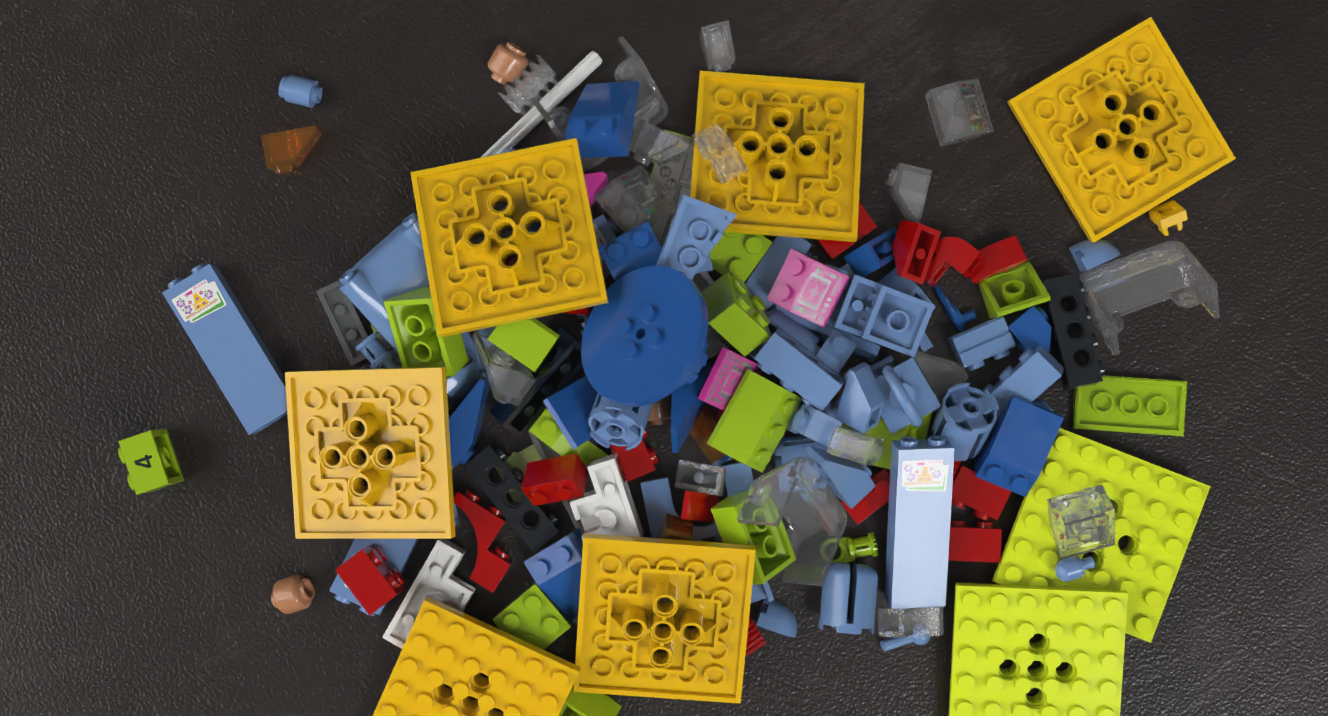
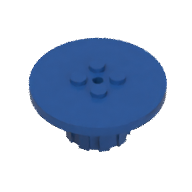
M647 266L624 275L606 290L609 303L596 305L591 311L583 333L581 356L586 377L599 394L623 406L639 407L655 403L673 391L682 389L683 385L687 383L692 384L699 377L698 373L706 365L708 355H706V348L709 346L707 340L708 311L700 289L691 279L675 269L665 266Z

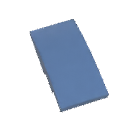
M826 263L825 265L850 277L827 324L915 357L935 305Z

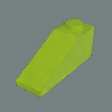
M545 409L529 430L561 456L577 453L586 468L591 461L609 456L589 440L573 450L548 409Z

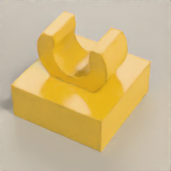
M1175 200L1148 210L1150 219L1165 236L1169 235L1168 227L1174 226L1180 231L1183 227L1182 222L1188 220L1186 210Z

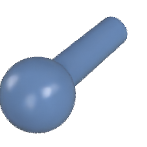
M916 623L910 628L909 632L880 641V645L884 652L912 642L917 645H924L931 638V630L926 624Z

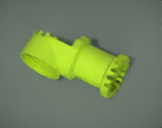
M870 532L867 536L854 539L850 537L829 539L822 544L820 554L827 563H847L855 561V558L868 555L877 557L878 548L877 546L874 547L877 545V543H874L876 539L873 532ZM831 544H837L841 549L840 556L834 560L829 559L826 555V549Z

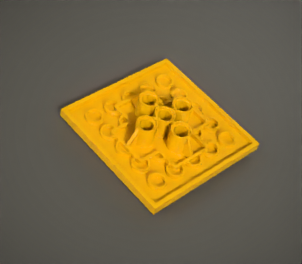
M1152 17L1007 102L1087 238L1093 243L1236 159ZM1106 98H1110L1115 102V111H1111L1106 107ZM1144 108H1148L1153 112L1152 121L1144 117ZM1121 122L1129 125V135H1125L1120 131L1119 126ZM1097 136L1105 139V149H1101L1096 145ZM1135 146H1140L1143 149L1144 156L1142 159L1135 156Z
M700 71L690 197L737 214L724 232L856 242L865 83ZM774 122L784 123L785 126L777 127L774 125ZM751 145L754 146L756 150L749 151L746 150L744 146ZM772 148H781L783 153H776ZM800 150H808L811 155H803ZM777 173L780 174L782 178L774 179L770 176V174Z
M577 138L410 172L439 337L609 303ZM502 201L508 202L505 210H495L498 203ZM532 223H541V228L537 232H528ZM504 229H513L510 237L500 238ZM476 235H485L484 240L480 244H472ZM509 256H518V260L514 265H505Z
M446 367L285 372L295 539H451L455 537ZM360 422L363 423L365 431L361 430ZM388 449L392 452L393 459L388 457ZM362 450L366 453V459L362 456ZM336 451L340 454V459L337 458ZM364 479L368 482V487L364 485Z
M584 533L575 665L581 667L574 682L573 692L741 704L756 553L755 545ZM663 597H667V598H670L671 600L664 602V601H661V600H659V599H661V598H663ZM633 621H636V622H639L640 624H639V625H632V624H629V623H630V622H633ZM661 623L668 624L667 627H660L658 625ZM690 625L696 626L695 629H689L686 627ZM658 649H663V650H666V651H665V652H657L656 650H658Z
M426 596L373 716H559L581 667ZM479 673H483L487 675L489 678H485L481 676ZM444 684L449 685L452 689L445 687ZM469 696H472L477 700H472ZM494 708H498L503 712H498Z

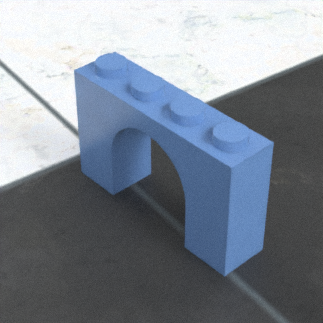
M741 462L721 465L727 497L755 487L751 467ZM668 476L641 481L640 484L651 538L703 542L704 538L714 537V541L722 540L715 521L705 525H695L681 519L673 505Z

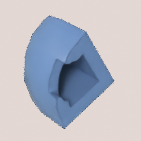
M1101 239L1094 243L1085 240L1069 247L1080 272L1092 269L1121 255L1116 246Z
M473 361L454 376L447 379L448 401L453 408L462 403L479 381V368L476 361Z
M768 598L763 599L755 619L756 625L795 638L798 626L796 617L791 609L775 599L771 602L768 601Z

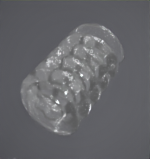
M539 55L536 56L539 65L534 62L528 63L531 72L524 69L521 70L523 80L517 77L513 78L515 88L506 84L504 88L507 95L498 92V95L514 112L524 116L526 115L524 105L531 108L535 107L531 98L534 97L541 101L542 96L539 91L550 92L548 82L556 86L558 85L555 72Z

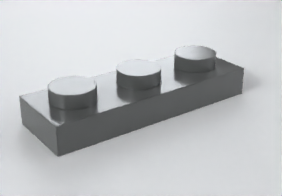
M338 280L317 290L316 293L350 365L354 366L367 360L361 351H356L355 347L369 337V334L355 305L338 288L341 283Z

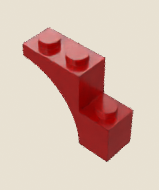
M468 489L465 492L460 490L453 498V502L468 516L474 527L478 543L477 560L470 579L493 593L513 561L508 559L510 555L499 547L495 549L490 548L507 519L503 517V514L496 506L490 504L487 507L479 502L481 497Z

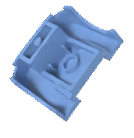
M415 213L406 217L401 225L396 227L359 260L352 269L347 270L339 278L341 283L338 288L396 351V343L383 301L422 287H430L418 215Z

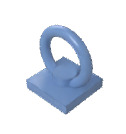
M913 357L894 368L889 365L883 367V374L875 378L885 400L881 417L891 434L911 423L915 427L921 426L923 416L941 407Z

